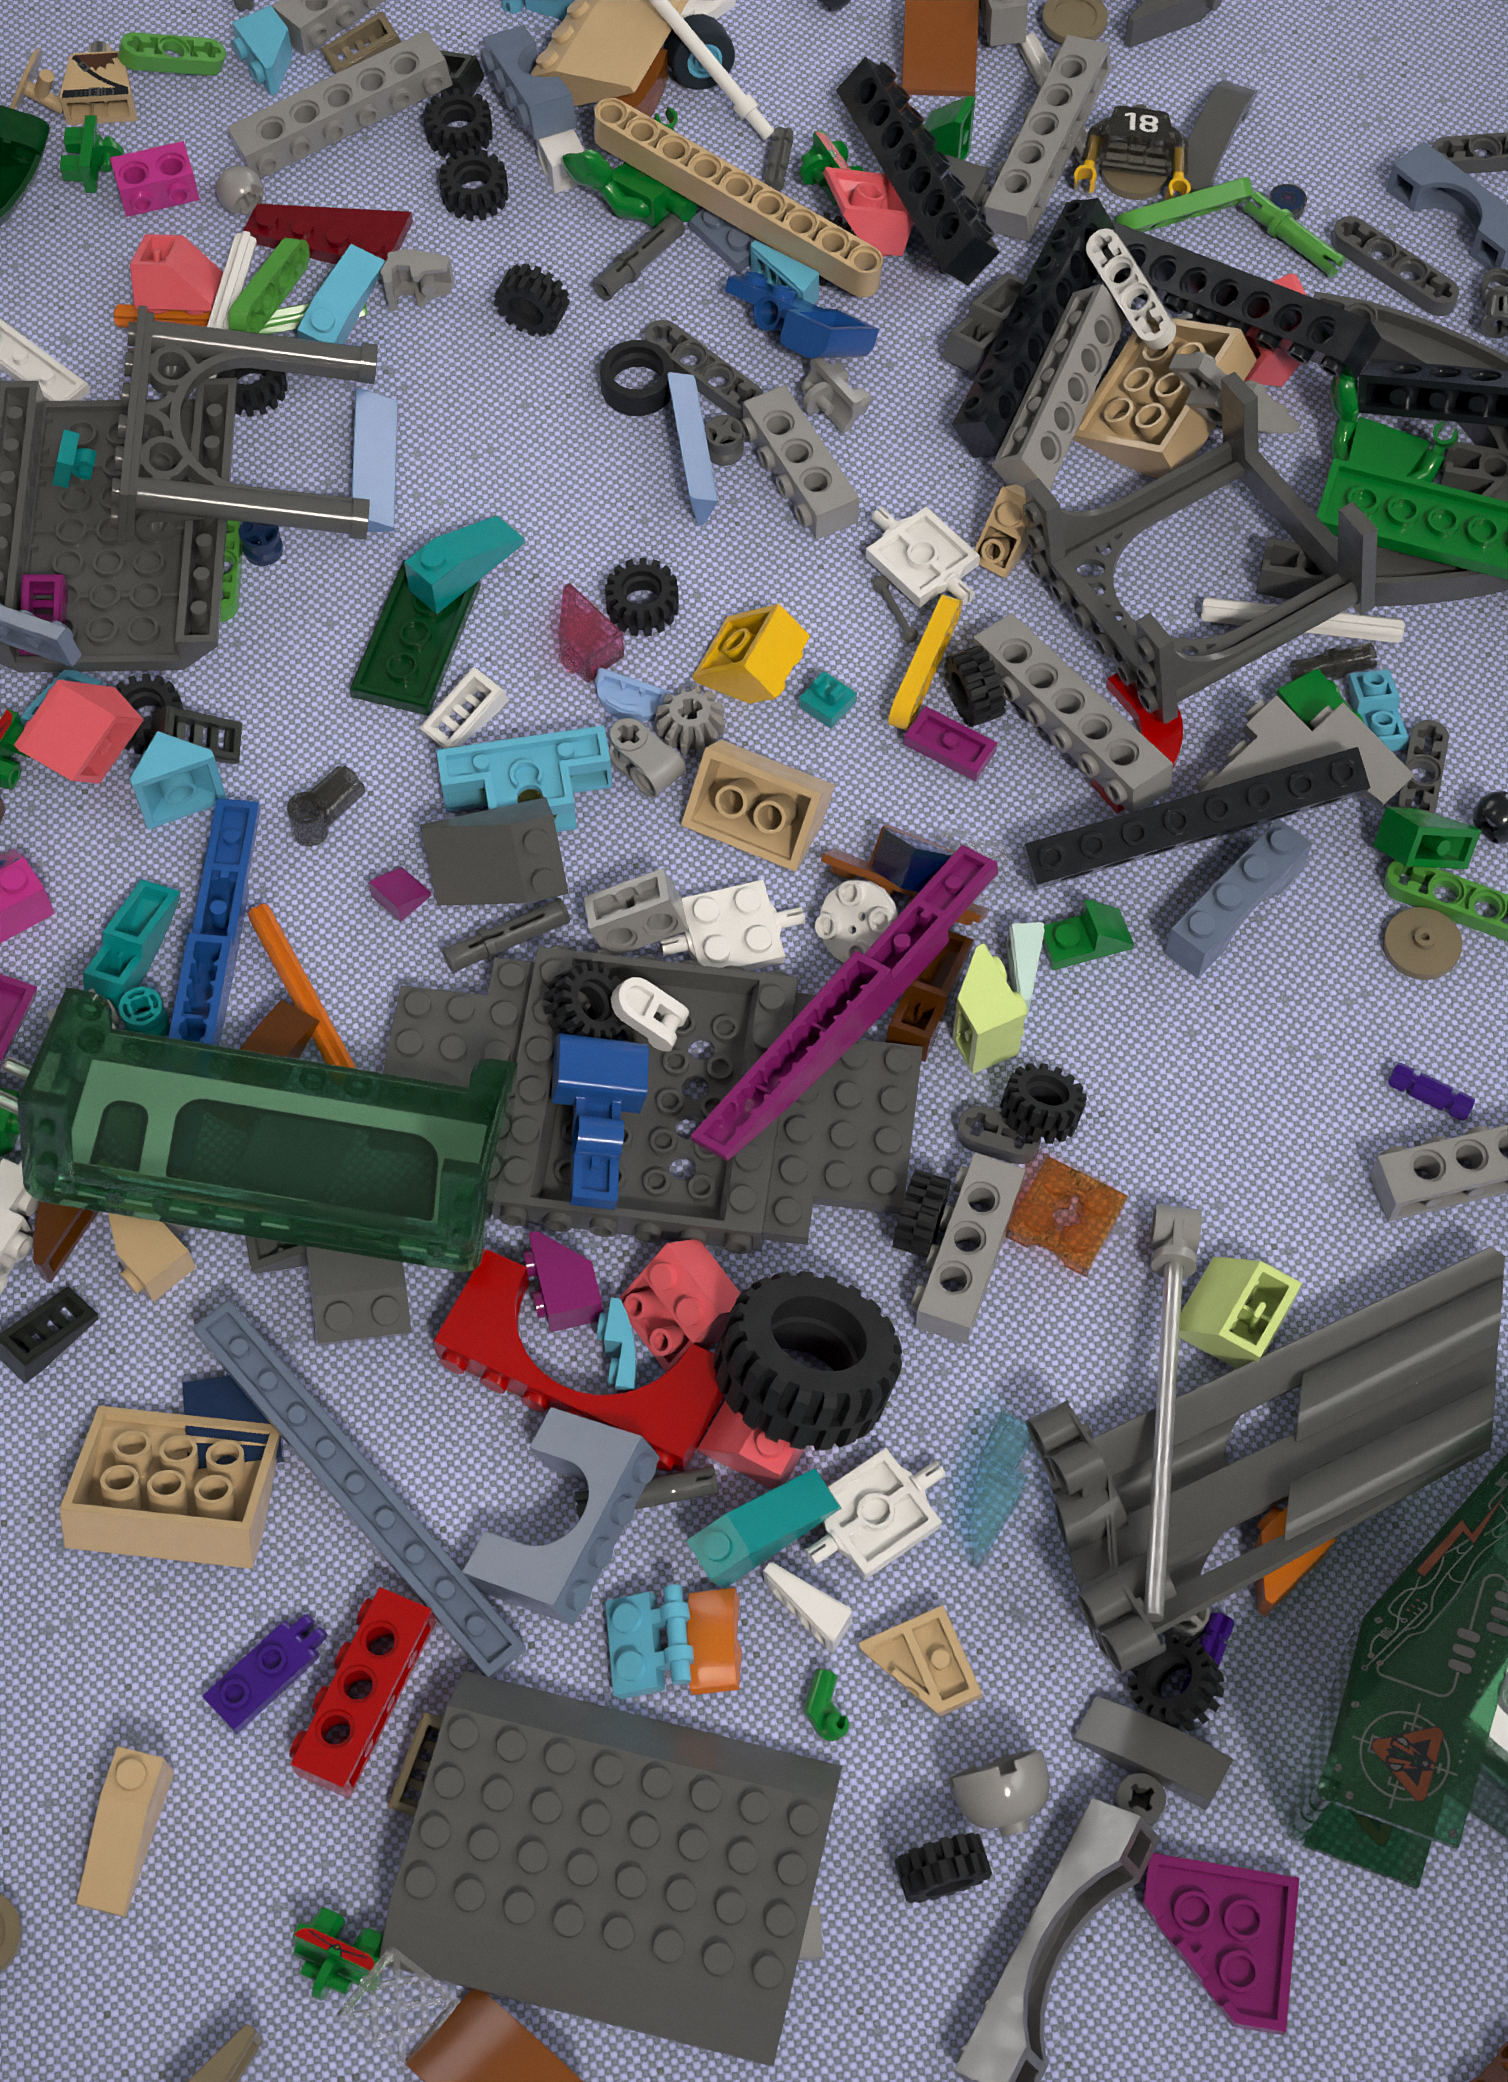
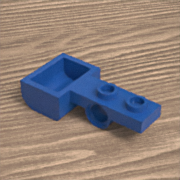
M746 271L745 276H728L725 292L754 305L753 318L760 329L764 331L782 330L780 342L784 347L812 359L864 357L873 350L879 328L837 309H823L795 296V289L779 284L773 286L767 283L768 277L760 273Z
M562 1033L557 1035L554 1044L551 1103L573 1106L569 1205L614 1210L618 1202L619 1158L624 1139V1121L620 1120L621 1111L638 1114L641 1112L648 1091V1044Z

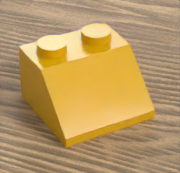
M780 604L727 616L693 674L692 679L698 684L748 704L773 700L785 689V681L792 668L802 659L803 649L810 635Z

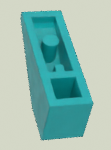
M497 515L435 537L404 562L409 591L438 614L525 544V538Z
M813 1468L724 1514L688 1539L687 1543L710 1580L726 1589L842 1508L817 1469Z

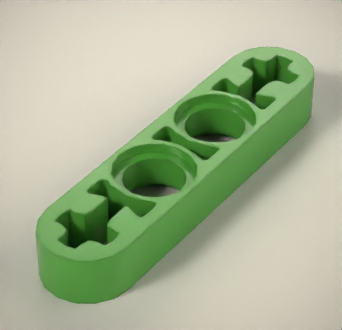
M1244 177L1128 211L1114 218L1115 225L1120 223L1144 233L1244 203L1252 199L1251 196L1254 194V189L1250 177Z
M284 238L231 306L229 313L230 330L260 333L308 268L310 251L306 240Z
M1396 860L1389 865L1384 877L1383 886L1385 892L1391 898L1413 907L1437 910L1445 914L1453 922L1508 942V923L1502 922L1506 912H1508V894L1438 868L1404 866ZM1402 874L1410 877L1407 885L1399 883V878ZM1423 881L1429 882L1425 893L1419 892ZM1438 887L1449 888L1455 893L1456 900L1449 903L1442 902L1435 897L1433 890ZM1479 902L1489 903L1494 906L1497 915L1491 918L1482 917L1475 911L1474 905Z

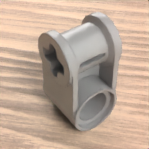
M632 718L620 719L611 727L610 741L612 745L609 755L612 765L627 776L646 796L656 798L685 773V763L680 755L671 746L662 742L640 721Z

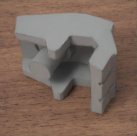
M413 249L389 252L388 259L380 272L383 289L385 290V299L388 301L390 311L398 310L397 299L402 295L415 296L417 306L424 307L429 299L449 295L455 283L449 256Z

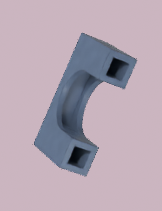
M551 1407L529 1448L548 1469L588 1483V1502L581 1519L562 1538L540 1546L521 1544L484 1531L462 1573L484 1594L574 1626L580 1612L589 1603L591 1591L602 1569L610 1562L613 1548L620 1534L631 1521L635 1505L646 1484L654 1477L660 1457L640 1435Z

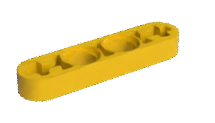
M943 594L940 597L895 696L888 718V725L908 731L915 721L957 626L963 606L962 600Z

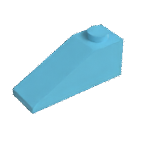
M351 244L315 294L297 329L298 338L345 344L386 261Z

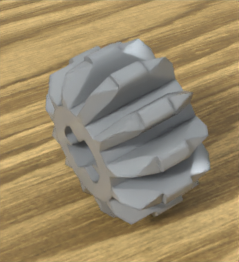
M696 684L691 692H686L679 685L676 690L677 696L665 693L662 699L663 705L657 706L655 712L656 721L658 722L656 724L657 735L659 739H665V744H668L673 749L680 746V751L684 757L689 752V749H695L702 756L705 745L709 746L719 741V736L723 735L725 731V720L723 719L724 706L722 702H716L712 690L700 694V688Z

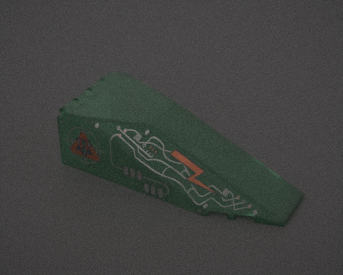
M1508 1452L1365 1614L1345 1644L1288 1820V1837L1293 1841H1302L1304 1839L1302 1847L1416 1890L1420 1886L1432 1841L1456 1850L1459 1848L1508 1669Z

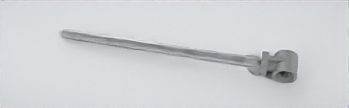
M1155 1204L1150 1236V1248L1155 1249L1151 1256V1268L1157 1275L1164 1277L1144 1602L1145 1615L1150 1622H1160L1164 1619L1182 1279L1196 1272V1254L1202 1223L1201 1209Z

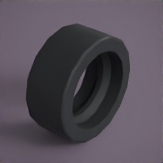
M629 340L619 343L605 354L600 366L601 393L606 403L616 412L628 416H646L656 413L666 406L671 399L667 374L674 372L673 362L668 352L658 344L646 340ZM632 367H645L654 370L660 375L659 381L644 389H629L620 386L614 381V378L623 370Z

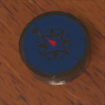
M1281 184L1272 189L1269 200L1281 210L1287 208L1293 213V219L1298 220L1305 212L1307 195L1296 185Z

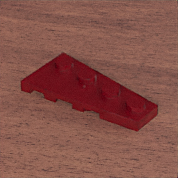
M257 203L243 231L250 232V236L256 238L257 245L273 249L284 238L306 240L309 246L310 258L337 265L351 244L387 261L389 252L400 250L413 223V218L410 211Z

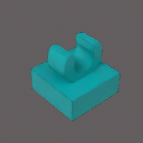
M64 429L52 485L68 488L71 473L80 479L91 480L97 452L88 448L77 449L80 433Z
M824 671L799 697V707L831 729L856 703L857 693Z

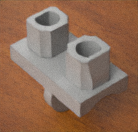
M811 358L810 373L801 385V389L806 393L802 402L803 408L810 414L822 411L842 433L850 431L856 417L867 412L871 402V395L863 387L852 389L847 384L849 380L848 371L840 362L829 365L824 358Z

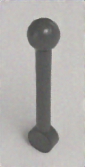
M885 576L876 577L873 581L874 591L882 594L903 630V640L913 643L918 637V632L915 628L909 626L890 593L889 579Z

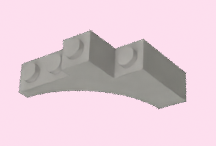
M1276 695L1269 703L1261 698L1244 715L1249 722L1241 731L1252 742L1248 744L1243 739L1225 756L1230 763L1219 774L1214 769H1211L1195 787L1200 793L1358 747L1371 787L1360 796L1373 804L1378 810L1415 775L1344 702L1335 710L1329 705L1325 707L1310 722L1315 728L1311 731Z

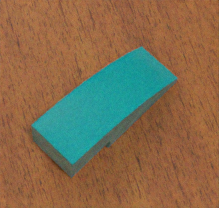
M143 879L139 881L102 932L103 946L83 972L84 992L93 988L101 1003L109 999L113 1007L118 1008L122 996L127 991L141 985L170 926L180 900V891Z

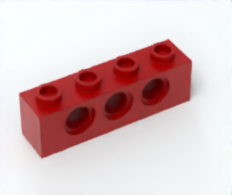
M379 1587L374 1599L367 1598L364 1601L356 1620V1625H359V1628L352 1642L346 1641L340 1648L334 1663V1668L337 1669V1672L330 1686L323 1685L314 1700L312 1713L315 1716L308 1730H300L292 1743L289 1757L293 1760L290 1765L297 1776L350 1799L436 1624L432 1609L382 1587ZM388 1637L395 1641L393 1648L384 1655H375L370 1652L372 1644L379 1638ZM368 1681L373 1684L371 1692L365 1698L356 1700L348 1697L351 1686L356 1682ZM337 1725L350 1727V1734L344 1742L336 1745L326 1742V1736L333 1727Z

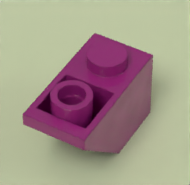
M539 1231L528 1233L531 1249L524 1250L523 1256L528 1277H538L540 1290L532 1292L538 1319L547 1317L550 1333L598 1322L600 1313L603 1312L592 1261Z

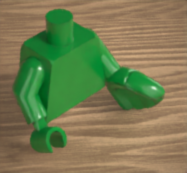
M668 107L665 112L670 124L662 123L659 115L655 114L654 120L675 131L674 127L678 121V116L673 108ZM587 149L582 153L564 154L561 158L566 172L573 181L580 186L590 188L592 191H599L620 218L640 220L652 227H656L669 214L677 216L683 222L690 221L696 214L697 204L626 162L612 170L606 159L592 149Z
M1344 374L1339 378L1333 376L1330 388V402L1337 418V423L1330 446L1332 459L1337 458L1432 482L1445 459V456L1442 455L1444 450L1454 447L1458 441L1457 428L1450 439L1441 440L1439 439V434L1443 430L1445 423L1444 421L1439 422L1433 430L1435 444L1432 449H1429L1430 441L1361 416L1358 419V380Z

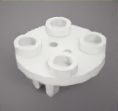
M848 880L838 885L827 895L820 910V916L815 922V929L830 953L845 963L856 950L865 954L898 917L895 902L882 887L872 881ZM863 913H864L865 916H866V917H865V920H863V918H862V914H863ZM853 926L856 928L855 933L852 930Z

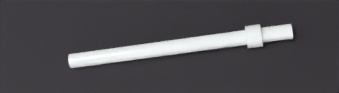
M649 0L735 105L733 110L742 120L746 118L764 141L771 137L774 129L757 109L759 104L750 93L746 95L669 0Z

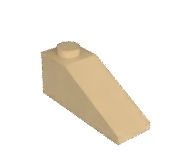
M105 1159L97 1164L101 1184L117 1187L128 1186ZM104 1196L116 1253L124 1268L119 1275L134 1294L137 1295L143 1291L154 1302L196 1268L190 1252L146 1203Z
M117 1746L99 1798L76 1903L78 1906L126 1918L174 1775L173 1769L165 1758Z

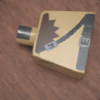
M96 41L89 46L88 53H74L69 57L60 91V101L67 125L84 124L85 115H96L97 123L138 120L127 68L118 59V51H111V47L107 43Z

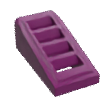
M22 575L21 610L29 611L37 618L49 622L59 621L65 625L68 604V582L64 575ZM36 595H54V600L35 599ZM34 609H53V614H34ZM19 649L20 655H36Z

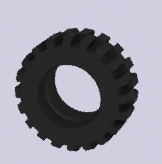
M789 1271L777 1273L772 1276L771 1280L769 1277H765L753 1283L750 1288L744 1290L738 1296L714 1356V1369L717 1373L716 1381L722 1394H727L725 1401L734 1414L740 1412L743 1415V1423L753 1431L758 1428L766 1433L765 1438L776 1443L779 1439L789 1442L791 1448L803 1450L806 1446H814L815 1451L832 1449L835 1443L838 1448L854 1443L856 1439L865 1437L873 1430L900 1375L902 1349L898 1336L894 1335L896 1331L888 1316H881V1308L872 1299L867 1301L861 1296V1290L852 1285L845 1287L837 1283V1278L825 1275L824 1278L814 1277L813 1272L800 1271L796 1276H791ZM782 1349L798 1350L811 1354L825 1362L833 1371L817 1370L805 1366L791 1358Z

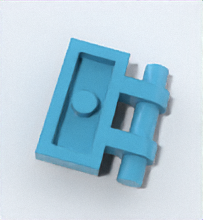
M668 1585L663 1588L664 1605L658 1608L657 1596L649 1591L605 1601L613 1696L622 1700L664 1691V1671L671 1670L673 1685L691 1683L690 1665L694 1663L693 1647L688 1645L686 1622L690 1620L689 1604L683 1600L681 1585ZM667 1627L668 1647L662 1651L660 1628Z

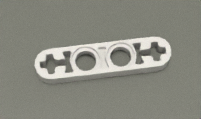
M1110 229L1098 230L1089 238L1086 244L1088 257L1141 340L1154 350L1168 346L1176 335V326L1171 316L1118 235ZM1107 244L1115 256L1110 260L1106 258L1102 250ZM1131 268V273L1125 281L1114 283V277L1119 270ZM1142 294L1148 295V300L1142 308L1131 310V303L1137 296ZM1152 317L1159 324L1160 331L1154 334L1153 329L1147 322Z

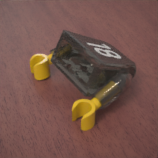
M1137 104L1133 107L1119 105L1114 108L1111 117L1100 120L1089 129L1081 161L1084 164L1076 168L1074 172L1075 190H1077L1078 182L1081 179L1090 180L1089 193L1094 192L1097 177L1094 166L1098 165V168L1164 177L1173 175V179L1165 191V200L1172 199L1173 191H1178L1181 195L1190 193V183L1184 178V175L1188 173V141L1175 126H1172L1169 114L1165 111L1151 110L1143 104Z

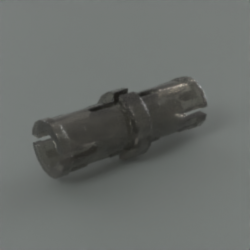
M1371 642L1341 650L1332 647L1324 650V654L1292 660L1290 667L1296 668V670H1290V674L1294 681L1319 668L1326 678H1331L1332 681L1340 680L1343 674L1375 668L1377 661H1371L1370 659L1377 658V654Z

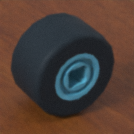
M693 14L683 18L729 74L735 61V49L724 27L714 17L705 14ZM672 29L664 42V49H668V65L676 79L685 87L694 90L709 89L718 85Z

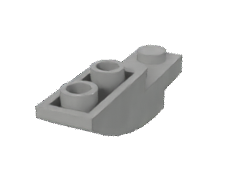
M1206 353L1175 354L1169 369L1191 389L1185 404L1200 416L1222 427L1221 379L1226 377L1227 374L1215 365V359ZM1251 380L1245 381L1247 386L1258 397V433L1287 434L1298 432L1301 425L1288 414L1289 410L1287 407L1272 399L1266 393L1267 389L1262 384Z

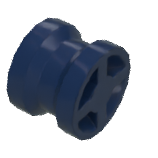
M243 522L240 525L239 536L243 544L244 556L248 562L256 566H267L279 560L283 553V544L278 526Z

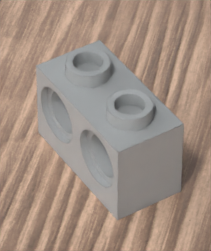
M664 868L583 897L590 932L602 950L612 952L616 956L688 930L682 898Z

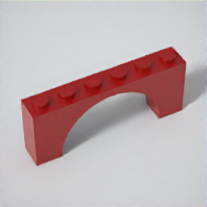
M486 1249L433 1341L440 1364L454 1373L464 1374L467 1371L479 1377L480 1382L494 1392L503 1394L507 1390L522 1397L521 1401L527 1407L537 1412L545 1413L546 1410L552 1407L640 1435L660 1457L656 1468L666 1472H670L672 1468L679 1472L685 1471L725 1395L719 1390L716 1381L717 1373L714 1369L715 1354L691 1343L685 1354L667 1373L646 1386L625 1393L596 1395L567 1388L552 1380L534 1364L519 1337L520 1309L530 1285L527 1267Z

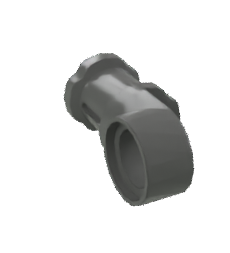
M1493 268L1484 274L1479 290L1482 305L1485 308V315L1480 321V331L1490 338H1504L1508 335V269ZM1493 282H1499L1504 284L1505 286H1493L1492 288H1489L1488 285ZM1496 320H1498L1497 327L1494 326Z

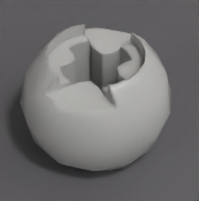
M236 165L224 170L219 176L215 188L219 203L233 214H248L252 212L257 203H261L264 195L261 178L246 166Z

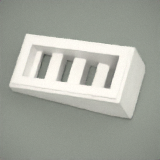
M473 667L419 728L443 749L459 747L494 717L509 701V698L503 689ZM477 691L486 696L482 702L473 696ZM466 701L476 708L472 714L462 707ZM454 712L465 720L461 726L449 717ZM441 723H444L455 732L451 738L437 729Z
M768 1563L764 1570V1584L824 1648L833 1654L851 1625V1608L775 1563Z

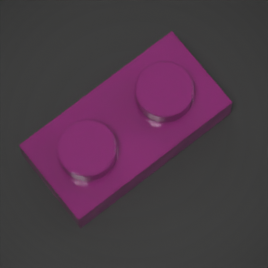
M927 706L923 708L904 735L905 746L975 782L997 750L996 741Z

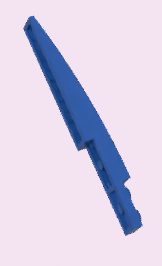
M217 798L193 928L192 933H188L162 1071L208 1079L213 1078L248 901V879L261 812L259 802ZM206 1105L195 1106L183 1115L172 1172L191 1174Z

